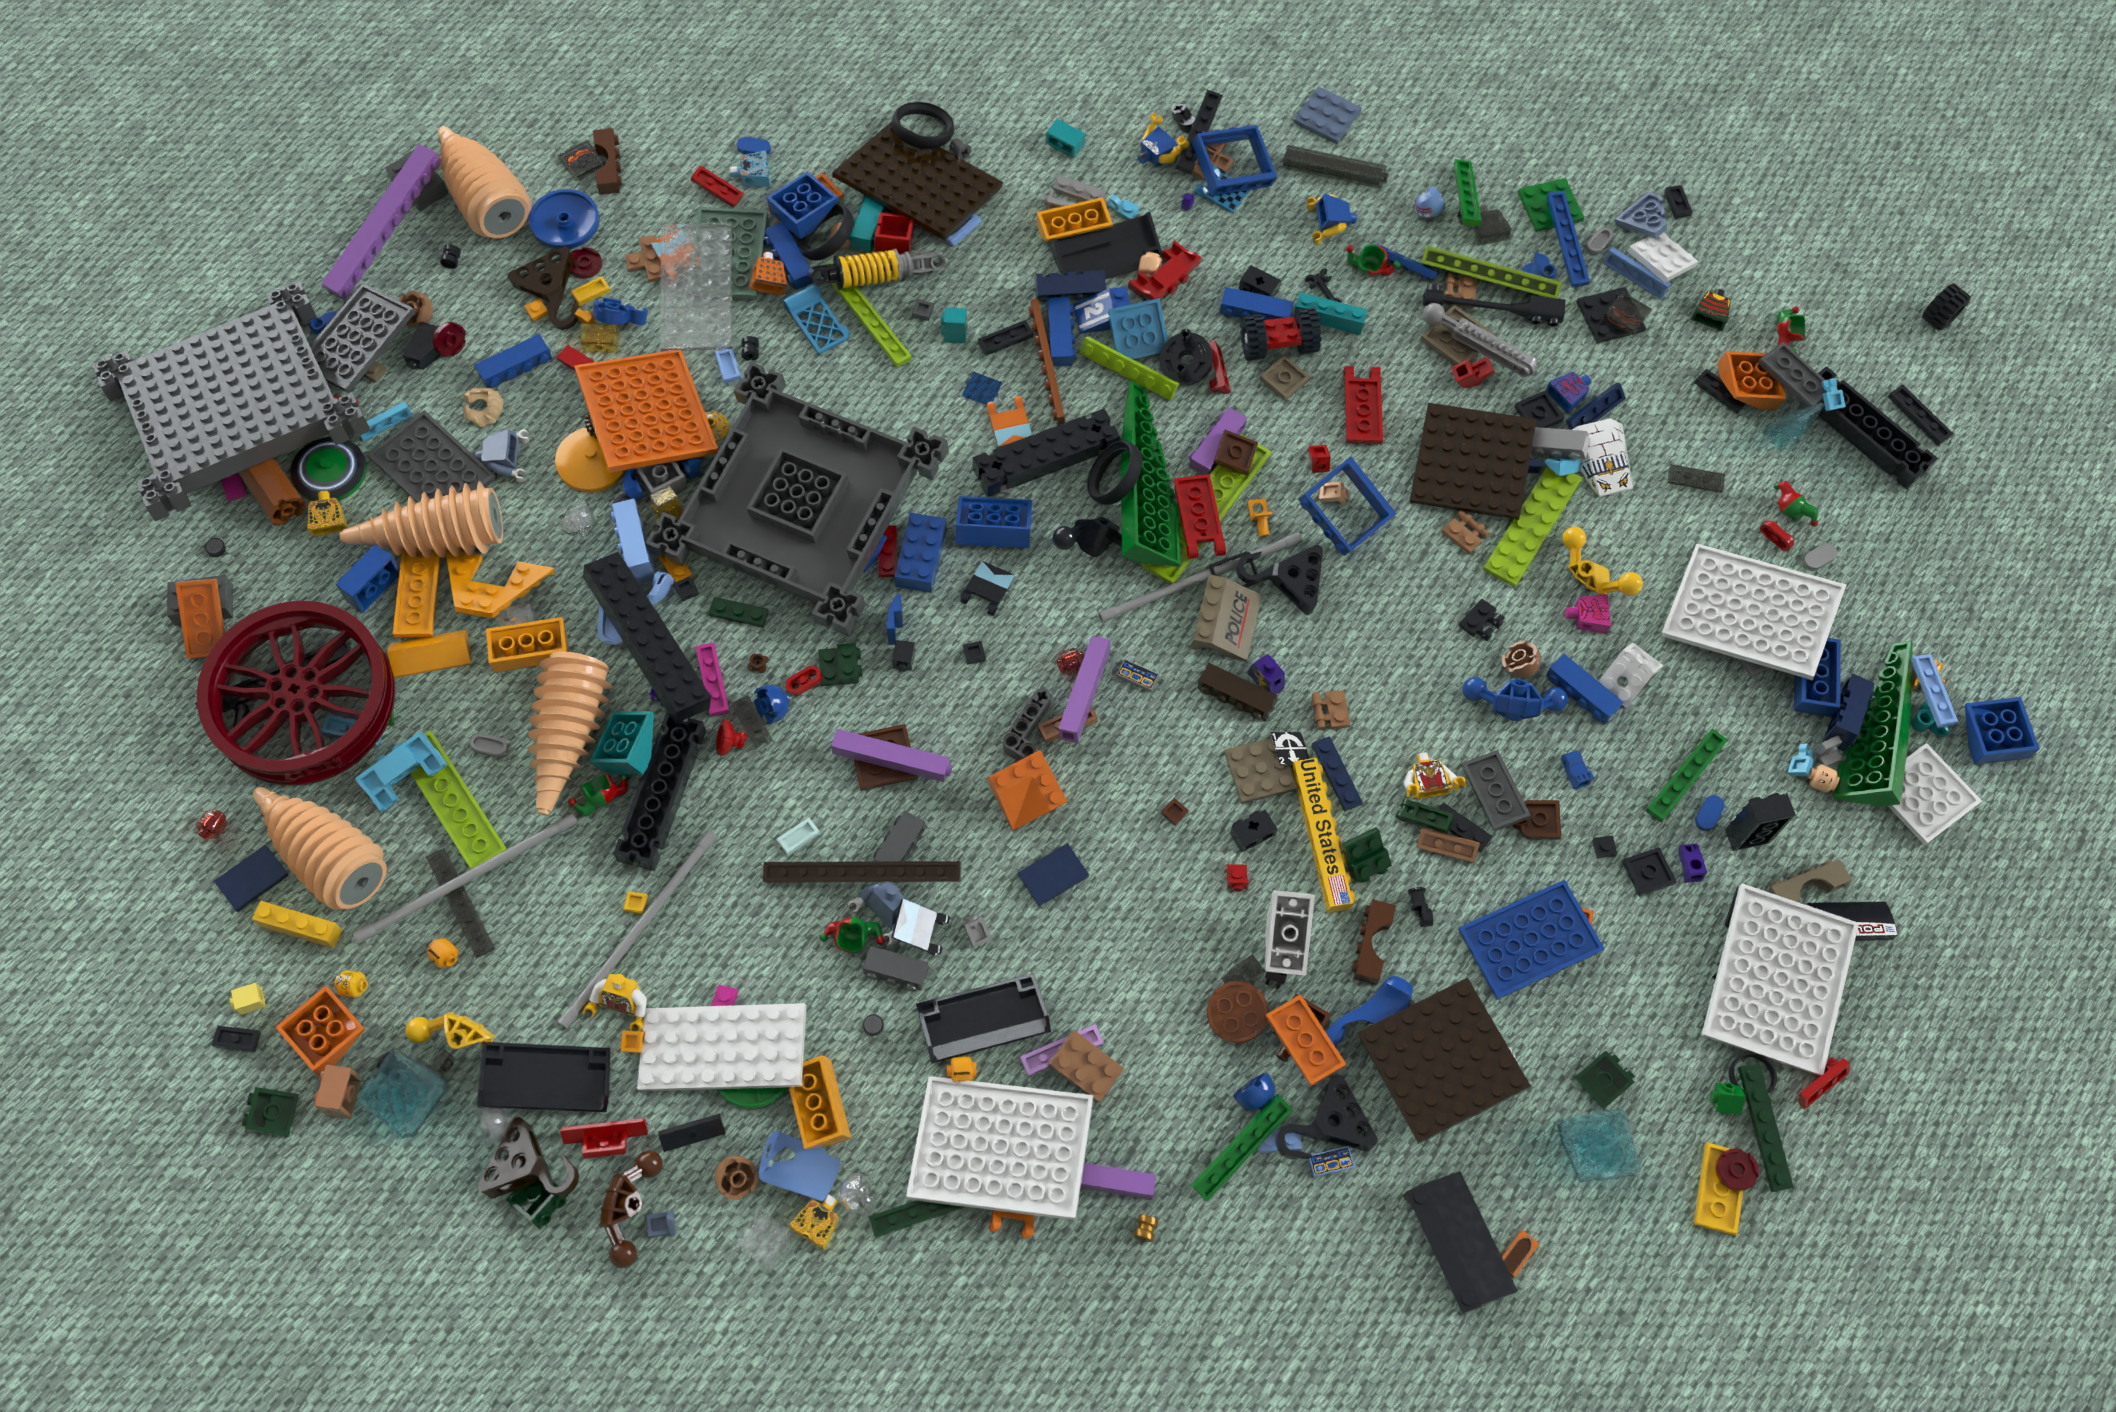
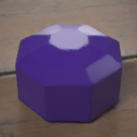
M1184 194L1181 209H1191L1194 203L1193 194Z

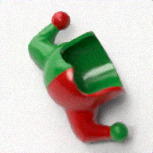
M1370 244L1364 246L1359 256L1353 254L1352 245L1346 247L1348 264L1358 267L1366 276H1376L1378 274L1390 276L1396 268L1401 266L1399 261H1395L1393 265L1387 266V252L1378 245Z
M1794 306L1792 309L1779 311L1777 315L1779 321L1777 324L1778 345L1784 342L1788 346L1790 342L1805 340V316L1794 315L1799 313V307Z
M1788 481L1774 483V488L1781 490V497L1778 499L1777 504H1779L1782 514L1793 517L1795 522H1798L1802 516H1808L1811 518V526L1815 527L1818 525V509L1808 504L1803 495L1795 492Z
M608 772L580 785L586 798L584 804L577 803L575 798H570L568 804L573 806L581 815L589 816L597 807L606 806L613 799L621 797L628 792V774H620V785L614 784Z
M853 916L846 917L841 921L830 922L824 933L819 936L822 942H826L828 936L835 933L834 943L836 947L848 953L862 951L867 937L873 934L877 936L876 941L879 945L885 943V938L878 922L864 923L860 918Z

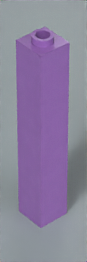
M1091 636L1058 728L1061 740L1079 743L1111 652L1109 639Z
M839 729L836 730L831 744L832 754L944 783L946 777H950L952 772L949 757Z
M1084 1163L1081 1188L1152 1200L1156 1174Z

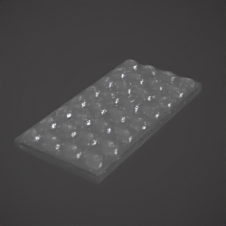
M731 222L661 225V352L670 350L733 349Z

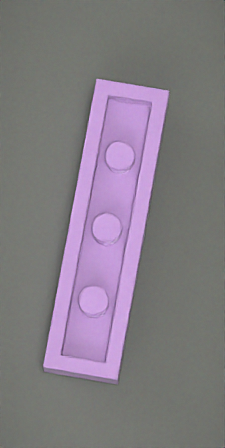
M1096 1024L1078 1031L1080 1035L1096 1047L1104 1045ZM1067 1037L1020 1056L1028 1077L1050 1068L1047 1064Z

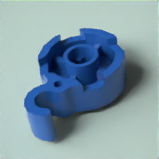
M604 298L600 302L598 299L594 301L593 317L600 322L612 325L628 322L635 325L646 324L647 308L637 310L634 306L629 304L625 306L621 304V300Z

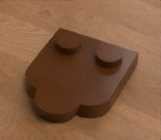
M1559 800L1524 801L1531 817L1512 826L1520 830L1522 836L1527 839L1560 840Z

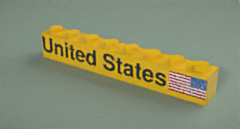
M1317 758L1294 761L1292 772L1297 785V792L1327 913L1349 910L1353 902H1355V895L1353 890L1350 891V875L1345 871V856L1340 852L1341 840L1339 835L1336 836V820L1331 816L1330 799L1327 800L1326 797L1327 785L1326 782L1322 781V766L1318 764Z

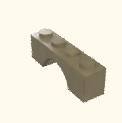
M1828 860L1817 869L1813 866L1806 869L1804 874L1798 875L1795 873L1787 877L1786 881L1781 882L1777 880L1769 885L1770 888L1766 892L1799 902L1801 901L1800 890L1802 886L1816 885L1830 893L1845 887L1852 879L1841 860L1834 862Z

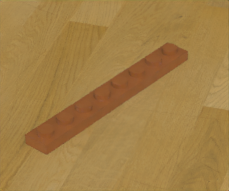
M1031 299V307H1028L1029 317H1033L1034 320L1031 324L1033 332L1037 334L1035 336L1036 347H1040L1038 357L1039 361H1043V365H1041L1042 375L1047 378L1045 380L1046 391H1050L1048 401L1049 405H1053L1054 409L1051 410L1053 421L1056 420L1058 426L1065 423V416L1038 299Z

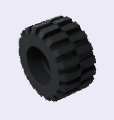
M1952 283L1945 287L1931 301L1923 312L1922 318L1938 331L1943 330L1966 308L1971 296L1955 283Z

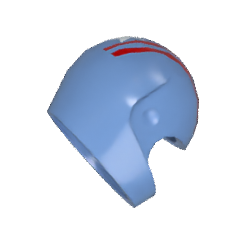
M1433 186L1427 188L1428 192L1420 194L1415 201L1416 213L1425 220L1436 218L1445 209L1442 196Z

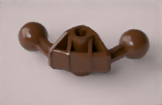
M655 1151L642 1152L637 1157L635 1166L621 1174L613 1175V1179L606 1189L607 1193L600 1210L599 1227L604 1228L612 1244L609 1258L611 1263L618 1268L631 1266L637 1258L635 1245L628 1240H624L617 1223L632 1217L641 1210L642 1199L638 1190L631 1182L641 1176L653 1178L660 1173L663 1161L661 1156Z

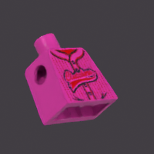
M1608 594L1578 598L1574 608L1565 609V618L1576 619L1577 629L1607 634L1611 627Z

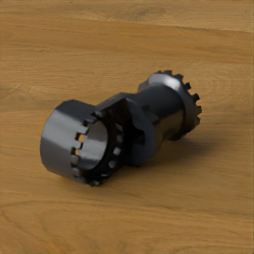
M1423 887L1409 889L1408 894L1411 895L1412 901L1410 908L1411 911L1419 912L1418 918L1420 917L1419 920H1422L1419 922L1420 926H1433V913L1425 901L1424 893L1426 889Z

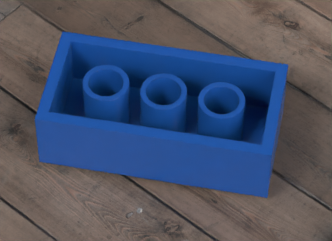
M910 512L894 576L895 587L932 593L947 530L946 518Z
M1827 639L1813 680L1794 675V711L1833 717L1840 709L1841 640Z

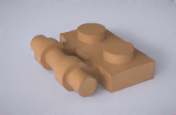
M1448 273L1445 279V296L1475 300L1477 278L1459 275L1458 280H1455L1454 274ZM1453 288H1458L1457 293H1454ZM1456 305L1457 307L1474 309L1472 306Z
M1461 510L1457 514L1461 521L1458 522L1453 518L1442 529L1441 533L1470 555L1482 542L1478 536L1482 535L1484 538H1487L1490 532L1485 529L1483 524H1478L1473 520L1469 513L1466 514ZM1468 524L1474 531L1471 532L1465 526Z
M1344 690L1325 692V699L1320 698L1319 692L1312 693L1313 700L1311 703L1316 714L1314 719L1319 730L1326 728L1325 723H1330L1331 729L1350 727ZM1322 707H1327L1328 715L1323 714Z

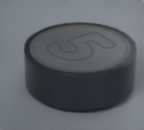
M212 538L205 544V550L211 557H220L225 553L226 545L221 539Z
M871 1014L864 1019L863 1029L869 1036H877L883 1031L884 1024L880 1016Z

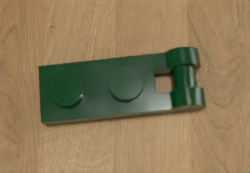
M1403 799L1401 803L1402 808L1396 814L1398 820L1408 821L1448 834L1454 820V814L1408 799Z

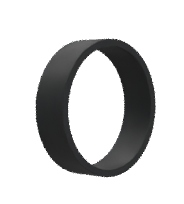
M1747 1052L1737 1057L1731 1063L1728 1072L1731 1084L1739 1085L1734 1075L1737 1061L1741 1058L1752 1057L1764 1063L1771 1074V1085L1768 1089V1094L1775 1088L1777 1072L1773 1063L1766 1056Z

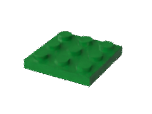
M1566 178L1518 189L1517 193L1535 232L1555 228L1546 198L1547 194L1551 192L1565 191L1573 223L1584 220V215Z

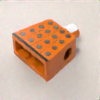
M771 252L763 253V258H758L753 267L750 289L782 295L787 288L783 263L773 260Z

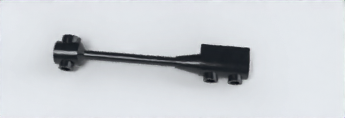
M1429 284L1424 290L1422 304L1427 306L1431 303H1437L1442 306L1444 303L1510 311L1526 319H1531V324L1538 325L1541 324V321H1548V326L1556 327L1559 323L1563 322L1566 300L1531 295L1527 303L1505 304L1445 296L1440 285Z

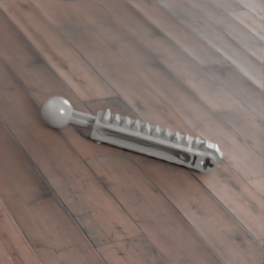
M1431 303L1424 308V321L1429 325L1442 324L1453 331L1451 337L1455 338L1456 341H1460L1479 353L1488 356V358L1512 370L1521 377L1532 376L1536 371L1538 365H1536L1537 361L1533 356L1471 323L1468 319L1462 317L1458 322L1445 315L1444 308L1437 303Z

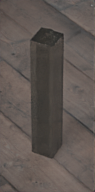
M1287 145L1282 167L1283 169L1381 189L1382 184L1387 182L1389 174L1385 173L1386 165Z

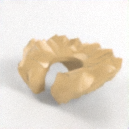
M472 388L463 395V401L469 403L463 408L464 419L482 428L496 423L503 410V399L497 391L491 388ZM478 400H483L487 403V407L482 411L469 408V404Z

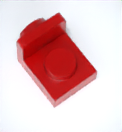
M1327 445L1308 446V453L1312 462V473L1329 472L1331 456Z
M1227 864V889H1232L1234 892H1241L1247 889L1249 884L1247 865Z

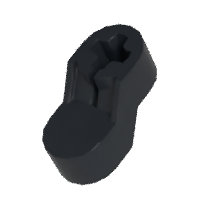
M1174 105L1171 108L1173 119L1178 123L1183 132L1189 133L1195 117L1192 116L1186 105Z

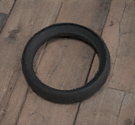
M909 102L901 105L895 111L892 118V128L896 136L910 146L921 149H935L946 145L951 140L954 133V122L951 116L939 106L926 102ZM911 114L932 116L944 123L946 131L939 136H921L903 128L900 120L902 117Z
M835 204L814 231L802 239H797V245L803 256L812 261H819L836 253L846 243L852 233L854 226L852 213L845 206ZM837 215H843V221L833 237L822 246L809 250L808 242L815 231L828 219Z
M1118 441L1109 445L1101 452L1093 463L1087 480L1088 493L1094 501L1103 505H1111L1122 500L1132 490L1142 469L1143 460L1140 450L1130 442ZM1128 451L1131 455L1130 463L1124 477L1109 493L1105 495L1100 494L1099 483L1105 470L1119 454Z

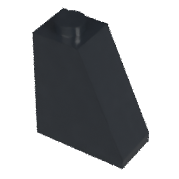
M424 322L419 323L403 354L405 362L410 368L424 370L441 356V354L435 351L432 342L433 335L439 326Z

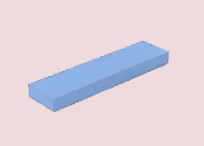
M1927 654L1913 657L1911 659L1912 665L1937 727L1956 725L1958 719L1932 655Z

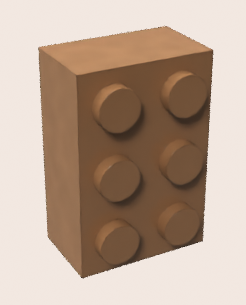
M1075 1030L1068 1035L1047 1064L1081 1092L1093 1095V1101L1096 1103L1103 1099L1124 1070L1121 1065Z

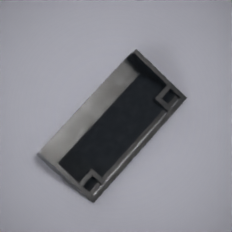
M1150 211L1142 216L1115 223L1112 227L1074 235L1061 240L1053 239L1049 243L1061 275L1067 272L1081 274L1080 272L1105 270V279L1139 270L1140 259L1147 252L1159 254L1162 261L1165 262Z
M1034 973L916 1004L931 1064L1051 1032L1049 1015Z
M483 1042L477 1107L607 1112L611 1048Z
M1461 1171L1422 1184L1405 1192L1403 1197L1405 1200L1409 1199L1460 1308L1458 1312L1459 1317L1518 1292Z

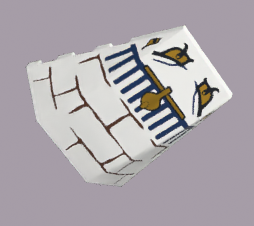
M1610 418L1572 429L1588 432L1590 443L1586 459H1581L1580 472L1585 476V480L1598 497L1633 489L1623 425Z

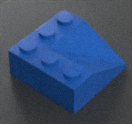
M808 171L766 197L770 213L800 239L814 231L839 200L832 191Z
M2021 697L1965 704L1968 747L1974 765L2026 759L2039 750Z

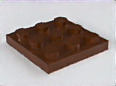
M906 724L859 733V735L911 748ZM854 759L860 791L918 779L917 775Z

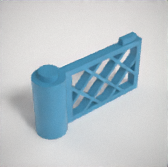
M812 284L783 299L782 303L785 310L793 317L810 344L820 355L847 341L850 332L845 325H840L821 297L823 293L820 287ZM821 304L823 313L814 312V307ZM803 313L808 314L809 317L807 321L800 320L798 315ZM811 316L821 317L820 323L810 322ZM823 319H831L833 322L832 327L822 325ZM808 327L818 328L817 334L809 333L807 331ZM820 330H829V337L819 335ZM833 331L839 332L843 336L839 339L831 338ZM818 339L827 341V345L819 348L817 345Z

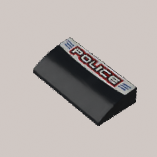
M1886 902L1807 903V906L1858 922L1855 941L1893 940L1898 936L1892 913Z

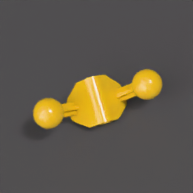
M1570 527L1565 530L1562 541L1570 553V565L1567 566V569L1573 573L1576 580L1586 585L1587 589L1596 591L1599 595L1621 591L1627 596L1637 595L1642 590L1643 580L1637 573L1627 572L1619 580L1610 582L1609 570L1606 567L1590 560L1581 561V548L1586 543L1585 532L1579 527Z
M454 1012L446 1013L444 1016L431 1020L424 1017H415L407 1023L405 1028L407 1038L417 1044L426 1042L430 1039L433 1032L445 1028L447 1042L454 1049L480 1043L482 1047L483 1042H493L492 1038L495 1037L494 1034L484 1028V1025L468 1019L467 1016L454 1014Z

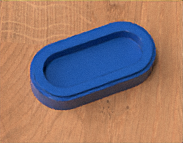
M742 137L737 141L738 151L742 154L766 151L768 155L771 152L770 143L765 139Z
M1711 795L1704 801L1695 818V824L1700 830L1709 831L1716 825L1725 807L1724 801L1720 797Z

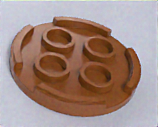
M1242 981L1225 983L1217 988L1209 999L1207 1006L1208 1022L1212 1030L1223 1040L1232 1043L1248 1042L1256 1038L1263 1031L1267 1023L1265 1017L1268 1013L1266 999L1256 987Z

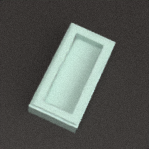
M807 818L776 840L787 856L819 836L820 831L811 819Z

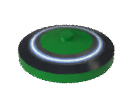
M324 437L310 442L297 453L291 466V479L298 492L311 501H318V492L328 491L330 498H336L340 501L353 494L361 486L366 476L367 463L361 449L352 441L348 440L335 445L331 437Z

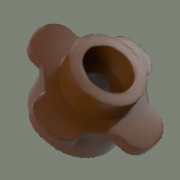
M752 654L750 656V664L747 666L748 670L764 673L766 671V663L769 661L768 657L761 654Z

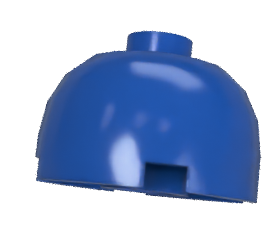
M765 685L756 688L754 694L757 693V698L754 699V704L761 719L764 715L768 720L766 724H772L783 719L789 709L790 698L788 694L776 685Z
M1267 1072L1262 1073L1250 1080L1249 1084L1243 1088L1244 1091L1239 1088L1233 1096L1239 1105L1248 1111L1262 1110L1274 1098L1276 1092L1275 1084Z

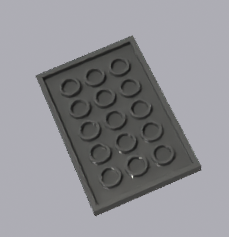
M362 283L310 345L327 382L349 393L416 311L412 307Z
M425 410L367 454L369 459L406 494L411 496L416 503L421 501L423 492L432 499L435 498L437 488L445 496L449 495L450 486H453L457 493H461L465 483L468 484L472 491L477 490L478 481H481L486 488L497 479L494 473Z

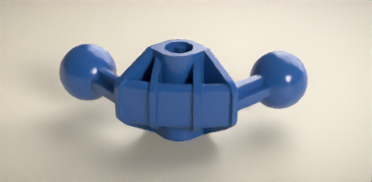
M1479 677L1467 679L1462 687L1463 694L1468 700L1479 701L1483 699L1493 704L1492 710L1512 721L1538 717L1541 715L1542 710L1546 708L1554 712L1561 711L1568 703V696L1563 689L1558 687L1550 688L1544 693L1542 698L1533 684L1521 679L1508 681L1497 693L1488 690L1485 681Z

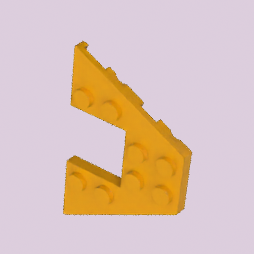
M449 549L446 553L455 612L494 618L500 611L511 606L510 603L513 600L522 598L533 587L539 586L541 580L550 574L553 576L555 573L552 567L518 561L505 587L472 581L482 562L481 554L474 553L468 555L465 551H461L460 555L455 557Z

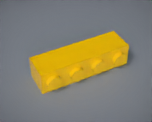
M261 900L252 917V920L259 927L333 949L342 932V929L335 922Z

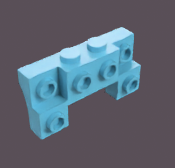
M419 731L403 744L395 745L391 749L392 752L376 759V763L355 778L379 811L387 810L400 800L391 787L415 769L422 766L428 776H433L448 765L423 732Z

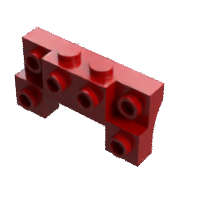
M1173 241L1172 247L1169 250L1165 249L1162 255L1168 262L1151 276V279L1140 271L1134 281L1132 279L1129 281L1128 288L1140 298L1142 296L1148 300L1166 298L1169 294H1174L1181 283L1185 284L1187 282L1189 273L1200 264L1202 257L1195 252L1187 250L1177 241Z

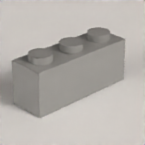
M1535 427L1531 453L1537 457L1552 456L1554 458L1566 457L1574 460L1586 459L1590 438L1587 431Z

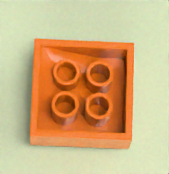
M1726 351L1718 361L1717 366L1721 380L1733 397L1760 410H1777L1786 400L1784 387L1757 363L1767 353Z
M1041 750L985 778L1012 830L1068 802Z
M327 985L275 1027L319 1077L321 1072L325 1070L326 1064L335 1066L365 1031V1028Z

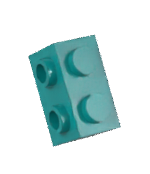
M1056 119L1046 132V144L1075 158L1085 145L1086 133L1068 125L1066 122Z
M945 307V314H941V335H944L945 342L966 343V309Z

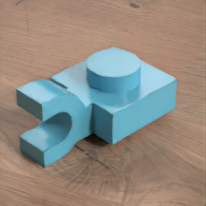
M1114 194L1109 198L1110 203L1108 207L1117 210L1116 215L1125 220L1133 219L1140 209L1139 206L1126 199L1121 202Z
M1832 378L1821 381L1824 390L1827 391V393H1823L1825 410L1830 411L1844 408L1843 391L1837 390V379Z
M1800 744L1798 756H1792L1788 770L1790 776L1810 775L1814 761L1812 758L1814 751L1808 750V744Z

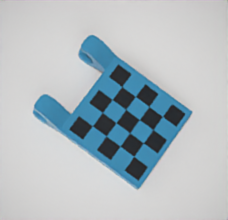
M1212 165L1218 180L1231 178L1222 173L1218 167ZM1199 183L1194 193L1234 213L1250 190L1211 196L1210 191Z

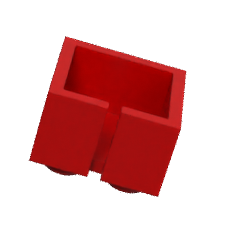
M880 213L875 232V252L896 249L899 254L909 252L910 254L914 236L913 221H909L902 215Z

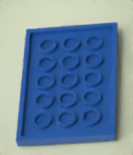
M1565 880L1458 928L1496 1000L1605 950Z

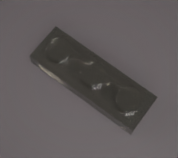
M1673 464L1669 467L1668 483L1720 493L1724 490L1725 474Z

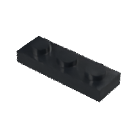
M1026 320L978 338V344L985 356L1032 338L1033 332Z
M1707 368L1694 382L1737 414L1746 405V403L1735 399L1721 378Z
M1443 803L1439 808L1454 814V820L1449 831L1457 837L1479 842L1478 851L1481 853L1493 836L1447 804Z

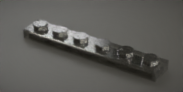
M445 848L426 856L440 886L458 877ZM462 885L446 894L445 897L476 959L495 950L464 886Z

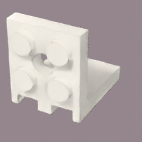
M1632 643L1621 651L1598 682L1623 701L1622 705L1627 708L1650 678L1659 672L1664 665ZM1619 677H1626L1628 685L1621 686L1618 682Z

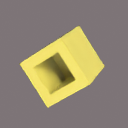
M257 983L231 990V1007L241 1015L266 1007L263 990Z

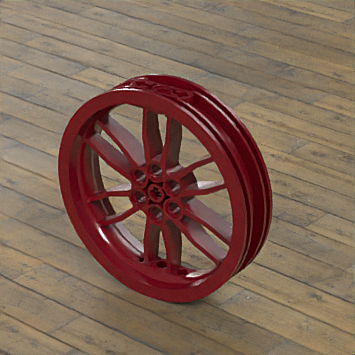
M290 601L271 605L240 620L218 640L210 651L202 667L197 685L199 718L213 744L246 774L264 782L288 786L312 784L329 779L359 762L376 745L375 743L383 735L390 721L395 703V679L392 667L386 654L370 631L356 617L343 609L315 601ZM324 628L340 632L323 646L305 667L304 646L300 630ZM293 634V662L286 664L280 651L278 639L279 637ZM351 638L357 643V646L341 659L324 668L329 659L348 639ZM270 640L271 650L280 668V673L273 676L251 667L239 665L257 647ZM362 654H366L372 671L370 691L343 685H326L345 672ZM233 674L256 678L266 683L265 687L239 688L228 685ZM225 694L246 699L268 700L246 715L228 732L223 718ZM350 696L368 699L362 712L339 707L328 702L330 697ZM318 709H322L341 717L357 719V721L342 737L325 747L324 737L314 713ZM270 717L263 729L245 747L241 748L236 743L237 739L257 723ZM289 718L290 739L294 757L284 760H269L252 755L269 741ZM309 721L314 732L317 748L316 750L302 753L300 743L301 723Z

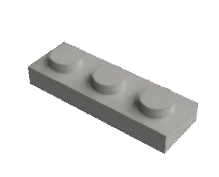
M1062 175L1058 176L1052 188L1054 192L1083 202L1102 197L1104 199L1106 196V191Z

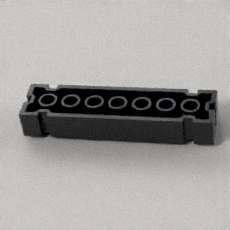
M1827 366L1818 373L1825 380L1836 378L1837 376ZM1837 380V390L1843 391L1844 408L1826 411L1824 400L1814 407V413L1889 475L1895 474L1898 477L1896 481L1907 490L1919 477H1922L1929 471L1938 459L1928 449L1923 451L1919 448L1921 443L1844 380L1841 382Z
M1104 408L1091 413V418L1087 419L1086 416H1082L993 449V454L989 456L986 452L974 456L972 469L977 479H981V486L986 496L990 497L1001 493V486L1006 484L1008 490L1099 456L1100 450L1106 449L1109 445L1120 441V435L1114 425L1110 426L1111 419Z
M666 712L661 725L664 733H658L651 759L642 775L621 831L624 840L618 839L613 852L617 862L633 865V862L636 861L640 868L655 871L660 859L658 849L663 850L699 753L697 744H702L706 733L703 721L688 718L687 722L681 721L675 724L668 712Z

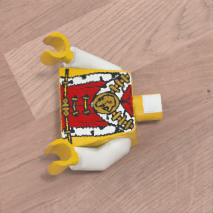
M1426 752L1417 755L1418 763L1413 764L1412 769L1407 772L1404 781L1407 797L1413 794V800L1449 794L1453 786L1455 791L1459 790V786L1466 788L1464 777H1457L1445 765H1442L1440 760L1430 761Z
M609 974L607 979L596 983L589 999L591 1002L584 1008L583 1015L589 1009L592 1011L591 1018H593L598 1011L596 1004L599 1003L600 1006L636 1016V1019L630 1024V1030L633 1031L637 1025L639 1027L638 1031H641L643 1029L644 1019L642 1017L645 1016L647 998L640 991L638 983L625 978L622 974Z

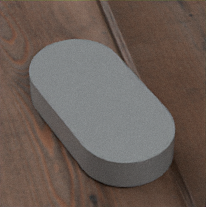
M1600 228L1588 240L1586 244L1587 252L1591 255L1602 253L1611 243L1614 236L1613 232L1608 228Z
M1827 543L1817 547L1804 557V567L1810 571L1822 568L1836 558L1837 549Z
M478 733L470 739V747L479 754L501 758L509 751V746L503 738Z

